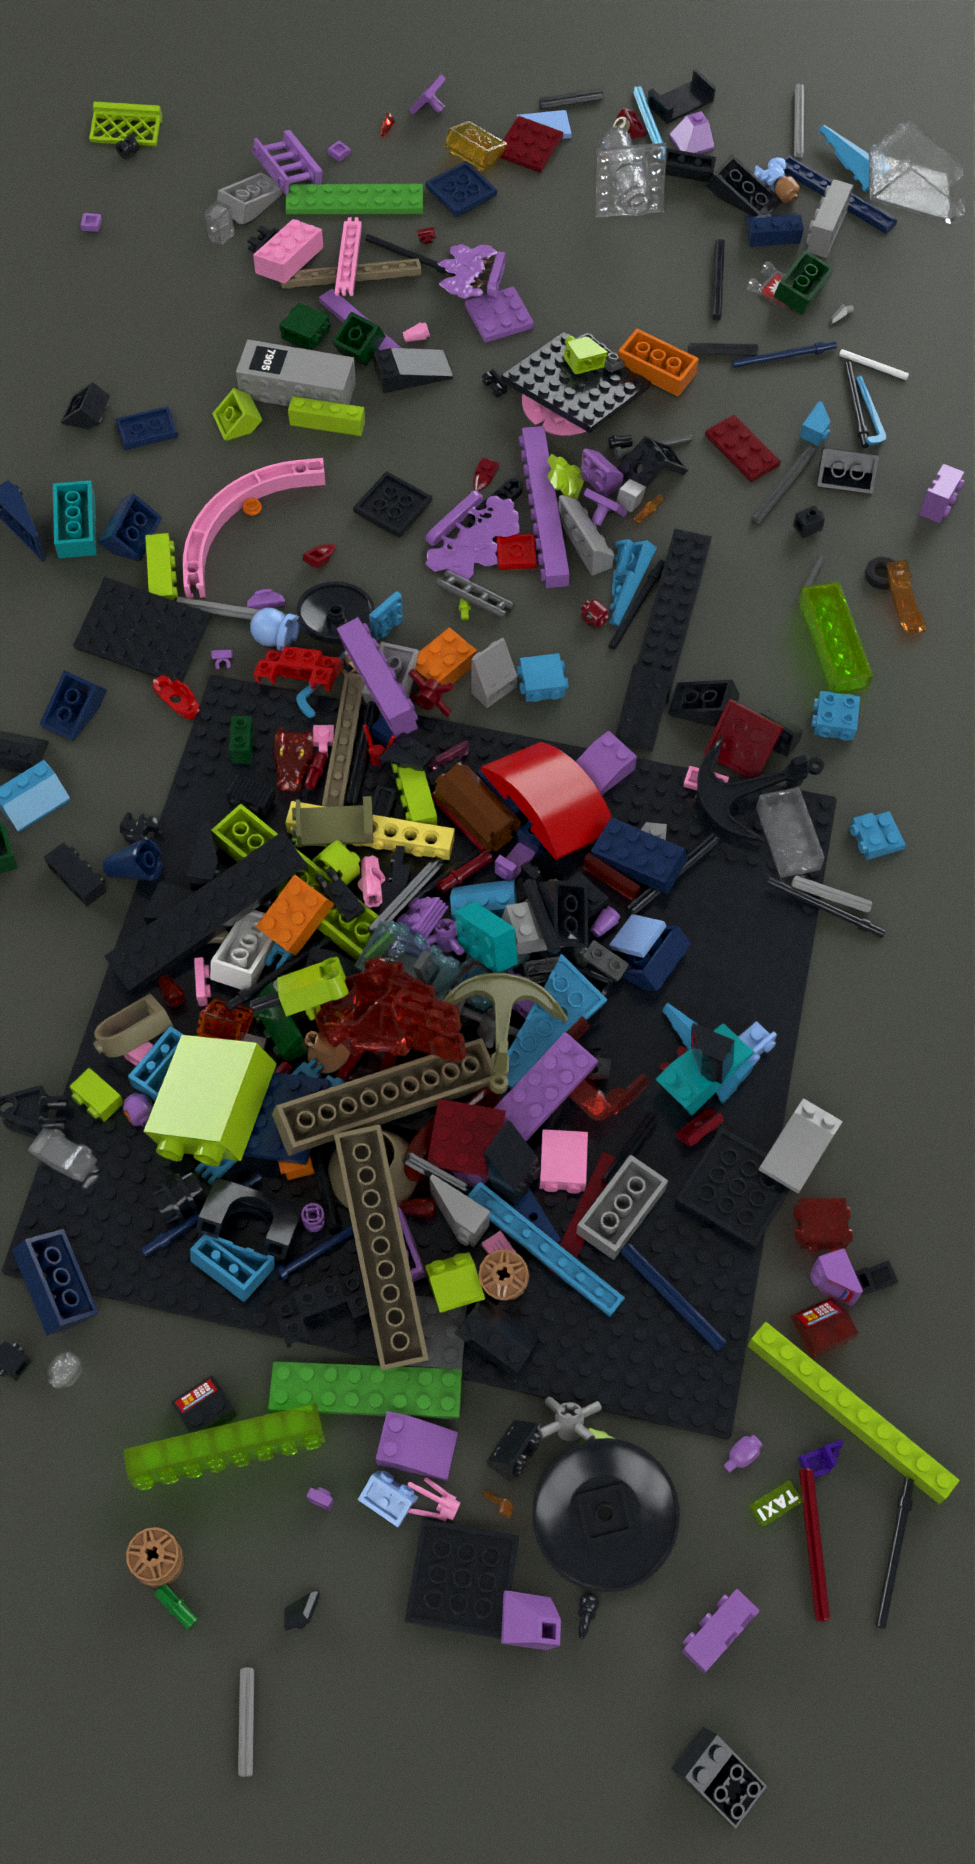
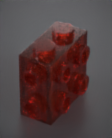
M800 1198L797 1206H794V1219L798 1220L795 1237L796 1242H800V1249H807L808 1252L830 1249L831 1252L847 1248L853 1240L852 1228L848 1227L851 1211L850 1206H846V1198Z

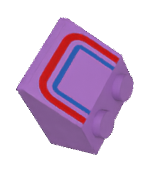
M843 1248L817 1258L810 1273L813 1285L818 1286L819 1291L849 1306L855 1305L863 1290L845 1249Z

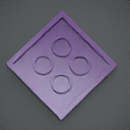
M514 286L499 290L496 298L488 297L486 294L465 301V307L485 343L534 328V321Z

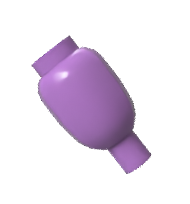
M754 1434L751 1437H742L730 1450V1460L723 1467L730 1473L736 1467L743 1468L748 1466L760 1455V1448L763 1444Z

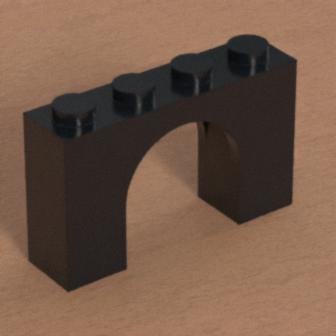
M216 1177L199 1215L196 1232L218 1239L223 1225L230 1215L241 1211L253 1212L264 1218L270 1228L262 1253L285 1260L304 1205Z

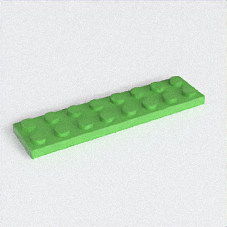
M423 184L289 185V193L286 194V214H423Z
M273 1362L268 1409L269 1411L373 1416H386L387 1411L411 1417L460 1419L462 1369L396 1367L381 1371L380 1366Z

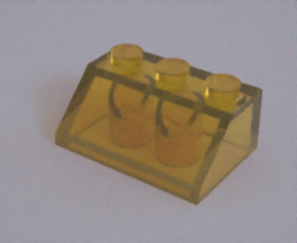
M466 121L448 128L444 148L448 149L452 154L463 158L464 161L473 164L478 170L485 171L495 165L507 148L508 143L471 121Z

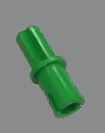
M166 1584L161 1585L157 1589L155 1596L170 1611L168 1614L170 1616L173 1614L185 1629L189 1630L199 1618L184 1604L185 1600H180Z

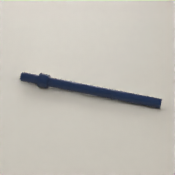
M836 341L829 343L819 342L814 343L813 346L732 360V366L735 368L810 353L820 354L826 350L836 349L837 343Z
M256 1173L239 1185L252 1188L261 1182L262 1178L259 1173ZM199 1210L198 1214H193L166 1233L161 1232L155 1236V1240L141 1248L144 1256L146 1257L159 1247L164 1248L170 1244V1240L198 1223L201 1210Z

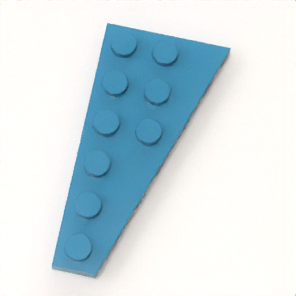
M562 954L552 970L544 989L558 1002L568 1021L563 1022L553 1018L551 1014L537 1003H534L507 1053L510 1057L507 1079L508 1087L511 1090L564 1032L571 1036L607 1002V999Z

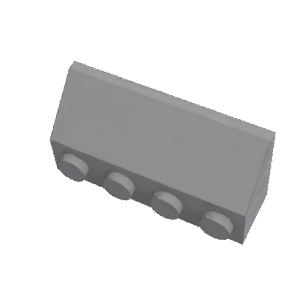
M564 495L559 496L558 510L561 527L590 574L593 576L611 569L613 559L615 558L611 548L607 547L604 536L600 535L597 531L595 522L591 521L588 517L586 508L582 507L577 500Z

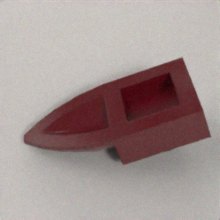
M482 457L475 469L473 479L474 490L480 491L492 482L499 470L498 462Z
M335 544L319 545L303 554L302 561L315 568L323 566L329 562L330 556L334 553Z

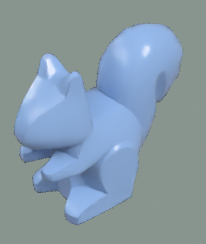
M773 158L768 162V169L766 170L755 166L754 175L775 192L776 182L785 176L783 170L786 169L787 163L783 158Z

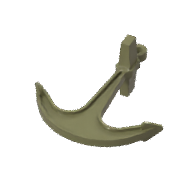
M488 973L472 977L460 983L450 991L438 1005V1008H449L474 995L484 996L493 1003L496 1052L491 1056L490 1074L492 1077L489 1086L494 1093L502 1094L508 1087L507 1076L509 1074L510 1057L507 1054V1037L513 1005L522 1000H530L537 1003L555 1019L567 1022L568 1018L551 994L537 983L513 974Z

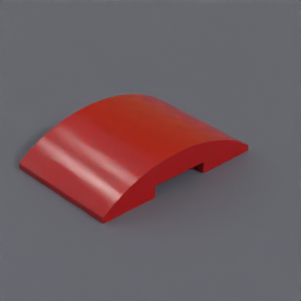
M539 742L480 768L504 799L510 797L533 824L530 830L555 860L597 841L612 817L602 795L585 771L564 752L547 743Z

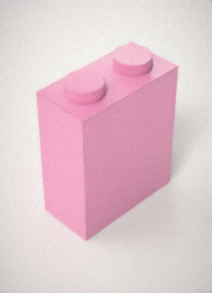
M543 1130L540 1189H544L547 1192L567 1190L569 1193L585 1191L588 1132Z

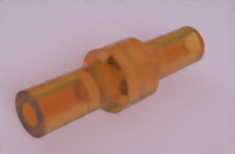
M658 495L652 502L644 505L643 510L634 517L635 521L640 523L647 515L650 516L654 513L656 507L664 501V497Z

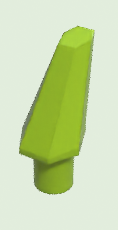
M460 598L458 610L461 612V620H469L471 606L468 601Z

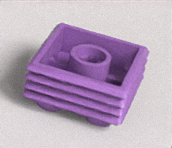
M416 897L408 904L409 909L397 919L398 924L395 927V931L409 939L428 938L447 911L448 906H445L440 897L421 899Z

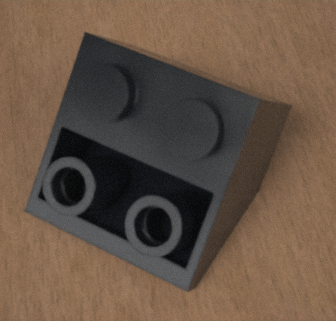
M770 710L761 712L760 715L784 727L774 750L778 754L788 757L800 742L803 730Z

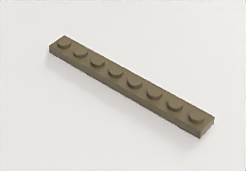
M419 259L358 264L355 281L362 282L364 280L421 275ZM338 267L299 270L285 284L281 283L282 289H292L294 287L336 283Z
M345 673L322 802L324 807L344 806L363 697L362 691L365 685L359 674Z

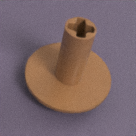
M330 1027L319 1033L311 1031L305 1037V1043L309 1046L308 1061L310 1062L314 1058L318 1061L313 1069L322 1064L324 1067L320 1070V1073L330 1074L339 1070L347 1062L351 1053V1040L342 1029Z

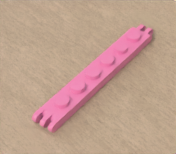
M348 217V221H344L335 296H339L340 292H342V296H346L347 292H349V296L354 295L362 221H359V217H355L354 221H352V217Z

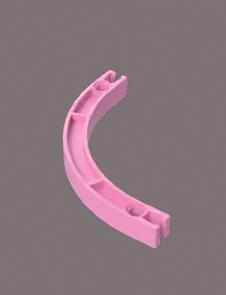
M323 458L281 462L252 471L224 487L204 506L190 528L183 553V580L186 598H194L190 590L192 585L199 589L200 598L206 597L205 563L210 545L221 527L231 516L243 508L245 500L248 498L259 499L268 494L290 488L326 485Z

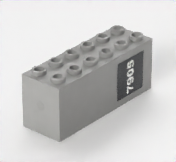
M248 339L236 370L238 390L250 394L252 400L282 406H289L292 396L349 405L356 385L354 357Z

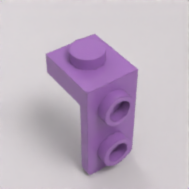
M519 842L506 858L499 855L495 860V874L505 880H516L521 873V865L527 861L530 862L535 856V851Z

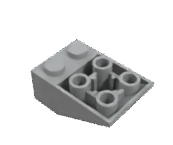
M503 637L498 641L492 642L488 648L476 653L472 658L471 693L488 708L517 687V674Z

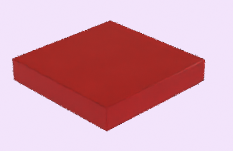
M516 534L509 537L496 536L499 570L537 568L534 534Z

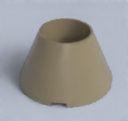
M382 1129L386 1154L393 1160L389 1168L397 1207H400L411 1197L417 1185L419 1172L404 1164L405 1156L409 1152L414 1154L415 1152L410 1144L400 1135ZM336 1147L329 1162L328 1173L334 1195L349 1209Z

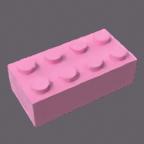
M292 219L253 254L255 273L285 284L323 249L322 229Z

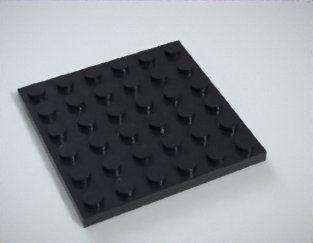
M565 332L502 374L501 381L588 433H591L648 390L651 385L649 380L630 371L628 367L620 368L614 372L600 368L575 374L564 359L565 340L571 336Z

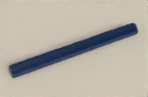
M628 1243L621 1249V1254L717 1351L726 1344V1340L632 1244Z

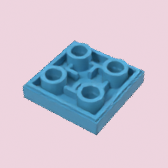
M396 591L369 614L371 637L375 638L376 641L381 637H386L390 629L398 626L403 620L402 595Z

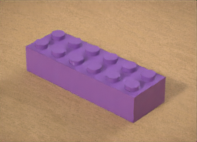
M357 617L338 627L337 631L348 656L395 738L397 739L403 732L408 734L418 728L416 724L418 717L414 711L415 708L411 700L407 699L401 683L398 684L393 669L387 665L388 661L383 652L380 653L379 646L375 638L371 637L367 624H362Z

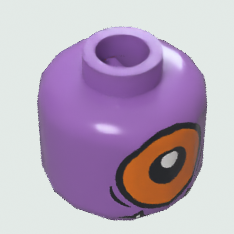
M134 1093L125 1099L123 1112L133 1126L141 1125L145 1127L154 1105L146 1094Z

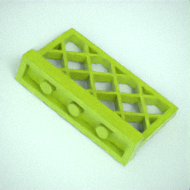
M93 102L94 113L89 137L90 142L116 144L134 132L137 135L135 139L139 146L157 147L160 123H162L163 119L160 106ZM97 119H106V121L99 124ZM115 120H123L118 125L113 122ZM131 121H139L135 126L130 124ZM156 122L152 127H149L146 123ZM111 124L114 128L107 132L104 127ZM127 125L130 129L123 133L120 129ZM144 126L147 130L140 134L137 130ZM100 130L104 133L100 137L95 136V133ZM117 131L120 133V136L117 138H112L111 136ZM151 133L153 140H146L144 137Z

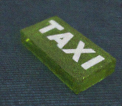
M788 1480L748 1507L761 1528L801 1504L802 1498L790 1480Z

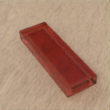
M588 853L586 855L583 867L585 870L630 900L639 895V885L592 854Z

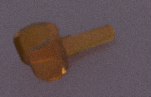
M487 1490L483 1492L482 1495L500 1505L498 1510L500 1515L511 1517L513 1505L509 1500L497 1498Z

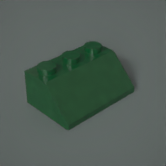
M268 984L257 998L277 992L273 984ZM282 1004L253 1013L258 1024H264L265 1029L262 1031L268 1042L273 1040L275 1046L272 1049L278 1059L283 1058L284 1061L289 1063L309 1051L290 1015H285Z

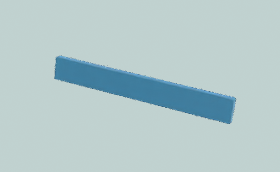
M479 1181L467 1197L490 1211V1221L606 1315L610 1317L625 1297L482 1182Z

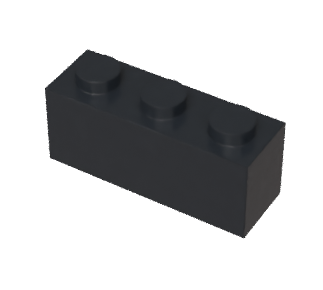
M666 148L661 174L709 182L713 176L716 157Z
M63 842L44 856L47 867L86 907L106 893L104 878L99 873L95 874L92 871L91 865L85 859L82 861L79 858V854L74 847L71 846L69 848Z

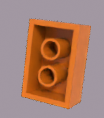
M449 627L419 651L415 670L424 681L435 679L441 685L453 684L471 669L472 658L477 653V650Z
M294 874L256 927L286 951L296 956L334 906V903Z

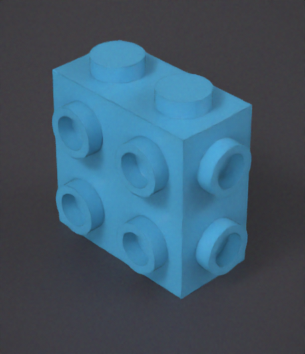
M559 653L520 658V666H517L516 670L517 677L522 680L520 683L521 695L524 694L526 702H538L546 699L556 700L565 697V690L569 688L568 678L563 675L565 673V663L560 660Z
M820 691L818 699L815 698L813 703V710H816V715L812 716L811 727H814V735L853 741L858 725L860 696Z

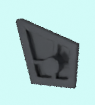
M318 1590L307 1594L284 1609V1628L286 1631L296 1627L302 1629L306 1624L310 1623L320 1597Z

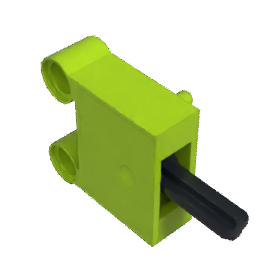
M332 957L321 963L278 977V991L250 1001L252 1012L258 1013L282 1004L286 1016L305 1010L309 1020H314L316 1018L315 1013L319 1014L322 1011L320 1004L340 999L348 994L344 981L346 976L339 958Z

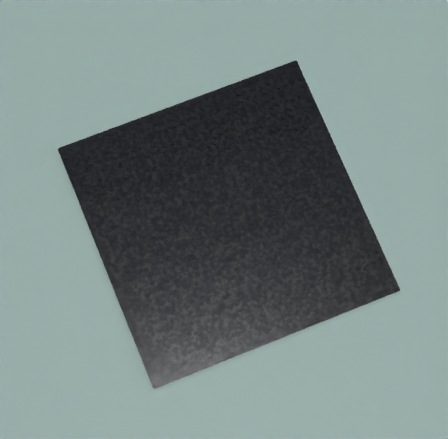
M217 675L210 676L199 706L200 711L195 717L159 820V826L163 833H155L152 840L157 844L162 854L159 855V861H163L162 872L155 880H138L115 948L146 927L143 916L159 881L191 890L187 875L203 821L208 822L211 833V830L235 809L227 802L226 792L237 774L274 789L275 800L265 817L257 816L260 820L278 834L283 831L293 846L311 861L326 848L323 846H295L296 842H292L293 835L287 833L286 819L291 801L296 802V800H300V803L322 806L332 746H328V759L323 768L324 773L319 777L315 789L305 788L304 784L309 773L308 767L312 764L315 753L319 752V746H314L313 727L314 725H334L335 734L341 700L311 694L306 701L315 711V716L308 718L297 704V695L300 693L298 691ZM361 704L347 791L367 707L364 704ZM379 708L375 723L383 716ZM417 715L418 720H416L418 728L407 734L436 754V758L424 770L425 775L437 769L440 764H445L456 756L461 758L458 762L468 765L477 775V771L482 766L539 742L556 747L575 762L588 749ZM231 716H252L254 727L252 764L231 763L229 755ZM372 735L371 739L373 745H381L385 749L387 748L383 744L375 740ZM282 746L284 749L283 758L279 755V750ZM303 747L305 754L299 759V751ZM369 751L356 806L363 805V797L371 796L373 801L377 785L397 789V793L389 818L406 820L405 813L408 811L406 807L402 806L400 795H403L402 790H398L396 784L398 774L393 773L391 763L373 766ZM637 758L635 770L602 795L612 818L640 830L646 822L667 824L666 841L685 848L686 854L710 833H715L719 837V842L676 879L668 894L660 892L635 914L664 921L666 925L678 926L689 939L691 945L658 991L643 990L623 977L618 981L614 980V984L607 997V1002L603 1005L601 1011L598 1010L586 1021V1030L577 1029V1032L571 1035L584 1049L599 1047L602 1050L611 1051L609 1080L599 1079L592 1081L585 1077L568 1096L553 1130L588 1132L587 1187L602 1153L617 1157L648 1112L652 1111L658 1115V1121L636 1150L633 1157L667 1179L668 1183L664 1193L626 1244H632L726 1340V1344L717 1351L621 1254V1251L613 1260L585 1240L577 1257V1260L625 1297L609 1317L561 1277L548 1271L549 1268L491 1221L488 1229L474 1248L470 1245L465 1246L456 1239L457 1236L453 1233L430 1193V1178L420 1172L414 1192L400 1206V1209L405 1215L424 1269L425 1265L431 1264L433 1261L444 1260L454 1257L459 1253L469 1252L479 1277L480 1265L488 1255L481 1246V1243L499 1231L503 1233L514 1251L522 1257L527 1265L529 1272L528 1286L524 1293L516 1299L509 1301L496 1300L488 1295L483 1287L482 1290L488 1300L538 1336L530 1355L518 1373L510 1376L464 1341L463 1380L546 1399L552 1397L556 1401L572 1402L581 1407H586L598 1401L601 1405L600 1411L729 1439L733 1430L765 1233L754 1250L677 1204L675 1200L721 1127L766 1154L770 1152L782 1132L819 908L767 885V882L772 877L791 886L793 878L800 876L823 884L837 799L833 796L777 785L740 798L731 804L729 809L731 816L734 820L749 827L762 837L764 842L745 840L730 835L717 827L704 812L699 801L698 792L683 787L689 768ZM728 776V783L746 780ZM437 783L434 785L428 784L430 793L435 792ZM434 802L437 826L454 828V843L450 860H442L443 866L427 883L477 849L471 840ZM527 818L526 820L522 821L520 823V826H525L529 819ZM514 830L511 833L513 836L512 840L498 851L493 849L488 851L493 861L464 879L463 883L459 886L506 881L495 874V860L499 855L506 858L517 845V832ZM597 841L557 860L544 848L538 857L534 856L529 862L540 870L542 874L541 882H546L550 879L567 881L579 871L608 897L607 907L610 906L620 915L619 923L598 938L590 931L595 922L593 921L588 926V946L595 940L624 960L627 954L612 950L609 944L631 916L626 910L627 904L644 891L648 885L595 863L591 850ZM213 842L219 869L223 873L237 862ZM346 844V849L356 853L360 858L358 863L360 874L347 887L364 904L363 892L358 887V881L362 878L361 860L365 856L369 857L372 855L378 858L380 871L385 876L384 882H388L389 872H393L394 867L390 865L391 853L395 852L386 849L377 850L363 845ZM405 853L404 865H411L410 882L433 857H418ZM521 873L515 881L522 877ZM435 888L425 895V898L440 897L445 906H448L441 919L453 920L450 901L452 888L444 894H441ZM802 891V892H804V893H806V894H809V895H811V896H813V897H815V898H817V899H819V900L821 899L820 896H817V895H814V894H811V893ZM260 905L254 910L266 913L268 908ZM380 906L371 907L370 909L376 912V908H380ZM409 907L405 910L402 909L401 912L389 923V925L394 928V940L396 934L401 935V933L395 931V927L398 924L397 919L402 914L406 913ZM233 924L232 926H230V927H229L228 929H226V930H228V932H230L231 929L233 928L234 924ZM316 929L297 955L326 935ZM333 941L323 948L357 962ZM392 942L367 966L375 971V975L363 1010L326 1002L320 1004L322 1011L319 1014L315 1013L316 1018L314 1020H309L305 1010L290 1015L304 1041L306 1035L311 1031L319 1033L326 1028L336 1027L347 1033L351 1040V1049L353 1041L358 1039L365 1025L375 1028L377 1033L369 1044V1050L363 1054L354 1071H357L359 1065L379 1072L396 1018L399 1015H404L406 1008L430 1014L435 1019L438 1017L443 1020H447L450 1007L438 1008V1005L444 1000V998L438 1000L437 992L440 987L438 984L433 983L429 989L420 991L412 986L409 978L391 972L390 968L397 959L388 954ZM437 942L428 945L436 949L433 957L434 961L442 956H446L460 963V968L463 969L467 956L465 951L461 955H457L454 950L450 952L440 951L437 947ZM222 943L203 945L134 995L128 991L109 964L63 1096L69 1097V1105H67L69 1108L68 1110H58L55 1116L67 1118V1125H64L67 1127L66 1131H50L2 1267V1272L6 1276L23 1279L12 1250L25 1239L64 1229L91 1295L283 1338L272 1303L293 1296V1292H296L300 1286L317 1284L320 1279L326 1276H337L340 1278L358 1270L361 1272L354 1234L289 1273V1278L285 1281L282 1280L276 1270V1266L279 1264L285 1266L352 1225L349 1209L334 1195L341 1226L332 1229L328 1227L327 1221H325L324 1227L318 1232L306 1230L301 1217L285 1260L275 1257L273 1271L245 1302L191 1262L190 1249L204 1235L196 1232L197 1223L170 1240V1244L164 1248L159 1247L146 1257L144 1256L141 1248L155 1240V1236L161 1232L166 1233L180 1223L178 1218L169 1223L165 1222L152 1198V1192L161 1188L159 1182L164 1180L167 1187L177 1182L174 1174L179 1173L182 1177L191 1172L195 1175L207 1199L212 1186L208 1183L209 1178L204 1180L201 1177L206 1168L200 1174L196 1173L195 1169L201 1162L196 1160L192 1154L184 1153L181 1161H173L160 1156L156 1152L158 1144L144 1132L145 1127L141 1125L133 1126L123 1112L124 1104L105 1122L99 1117L95 1119L88 1113V1107L85 1104L79 1105L71 1097L73 1093L70 1085L90 1068L120 1094L123 1103L128 1096L134 1093L142 1094L132 1087L128 1078L136 1066L125 1059L124 1055L108 1057L104 1052L99 1054L93 1042L96 1041L94 1032L100 1023L148 994H151L165 1009L173 1028L183 1035L243 1041L203 1029L213 1003L224 1005L235 998L241 989L206 978L207 984H210L211 997L207 998L208 1006H199L194 958L203 957L205 965H209L211 971V960ZM563 947L547 962L537 952L517 955L518 964L511 968L515 975L518 973L522 977L526 976L544 988L561 954L574 966L580 960V957L577 955L582 948ZM398 948L395 949V950H397V951L403 952V953L408 954V955H410V956H413V957H415V958H419V956H416V955L414 956V955L409 954L408 952L403 951V950H401V949H398ZM277 954L272 965L264 966L257 982L276 970L282 955ZM307 960L284 975L304 969ZM478 961L488 973H495ZM588 963L585 967L591 971L611 978L590 963ZM476 965V968H478L482 972V974H485L482 971V969ZM475 970L473 977L481 975L478 970ZM454 972L453 976L456 977L460 972ZM586 978L600 993L603 992L606 987L605 985ZM264 989L253 995L250 1001L255 1000ZM474 995V998L469 997L470 1001L468 1002L466 999L464 1007L481 1014L492 1008V1002L481 995ZM250 1001L236 1007V1009L253 1013ZM667 1003L698 1025L712 1031L724 1023L739 1037L757 1021L769 1034L773 1031L777 1034L774 1041L776 1043L775 1046L768 1053L764 1051L760 1055L761 1058L753 1066L752 1072L738 1085L737 1090L724 1104L720 1102L719 1096L715 1092L691 1116L656 1080L663 1072L659 1067L660 1064L674 1062L678 1059V1047H685L681 1037L673 1029L667 1015L662 1012ZM214 1007L213 1011L217 1012L218 1008ZM222 1009L221 1013L225 1014L227 1010ZM512 1009L509 1025L521 1029L526 1019ZM230 1012V1016H234L235 1012ZM211 1014V1017H210V1018H211V1019H214V1018H215V1015H212V1014ZM239 1014V1015H238V1018H241V1019H242V1016H243V1015H242V1014ZM461 1015L451 1048L480 1039L481 1037L477 1033L480 1023ZM219 1017L218 1021H223V1018ZM253 1017L247 1034L266 1038L262 1031L265 1029L264 1024H258L255 1017ZM228 1019L226 1023L231 1024L232 1020ZM236 1021L235 1025L239 1026L240 1022ZM208 1022L207 1026L211 1027L212 1023ZM216 1024L215 1028L219 1029L221 1025ZM224 1027L223 1031H228L229 1028ZM233 1029L232 1033L236 1034L237 1030ZM165 1032L149 1040L148 1042L155 1045V1043L160 1039V1037ZM405 1033L395 1066L435 1054L440 1039L434 1043L425 1042L424 1046L412 1043L413 1038ZM510 1034L507 1037L508 1050L516 1038ZM267 1040L264 1051L277 1063L276 1070L285 1061L283 1058L278 1059L272 1049L275 1046L273 1040L269 1042ZM495 1041L492 1048H487L490 1058L496 1052ZM308 1052L289 1062L293 1067L290 1074L303 1062L309 1063ZM339 1070L330 1074L320 1073L322 1075L321 1079H326L328 1075L334 1078ZM489 1087L451 1101L495 1108L511 1089L507 1087L504 1093L497 1094L491 1091ZM437 1105L425 1110L436 1115ZM708 1107L721 1113L724 1121L715 1130L702 1137L698 1143L689 1146L678 1140L675 1133ZM549 1117L526 1141L537 1156L539 1167H541L542 1132ZM381 1124V1129L400 1135L410 1144L416 1155L426 1161L428 1160L432 1134L423 1135L382 1127ZM335 1140L322 1144L327 1169L331 1156L336 1149ZM387 1155L388 1163L390 1166L393 1160ZM243 1156L241 1161H237L220 1178L241 1184L256 1173H259L262 1181L253 1186L252 1189L304 1205L303 1208L310 1203H316L323 1208L315 1174L288 1180L285 1173L281 1174L278 1161ZM446 1171L449 1174L455 1176L451 1171ZM539 1175L529 1188L562 1242L585 1191L580 1193H569L567 1190L547 1192L544 1189H540ZM489 1181L486 1186L493 1191L491 1181ZM503 1199V1200H504L505 1202H507L511 1207H513V1206L511 1205L510 1201ZM204 1204L197 1207L198 1211L203 1208ZM191 1208L182 1213L184 1220L194 1214ZM241 1211L230 1215L226 1219L219 1238L231 1241L234 1245L245 1249L247 1247L254 1249V1252L267 1256L262 1252L270 1228L266 1220L260 1215ZM534 1216L529 1218L531 1221L537 1220ZM498 1272V1275L501 1277L500 1281H503L504 1277ZM427 1277L413 1282L416 1296L433 1297ZM476 1302L467 1305V1314ZM349 1308L305 1324L310 1340L305 1341V1339L297 1341L379 1360L370 1313L358 1317V1321L354 1322Z

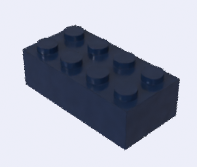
M612 817L591 850L595 863L666 894L669 893L688 860L685 848Z

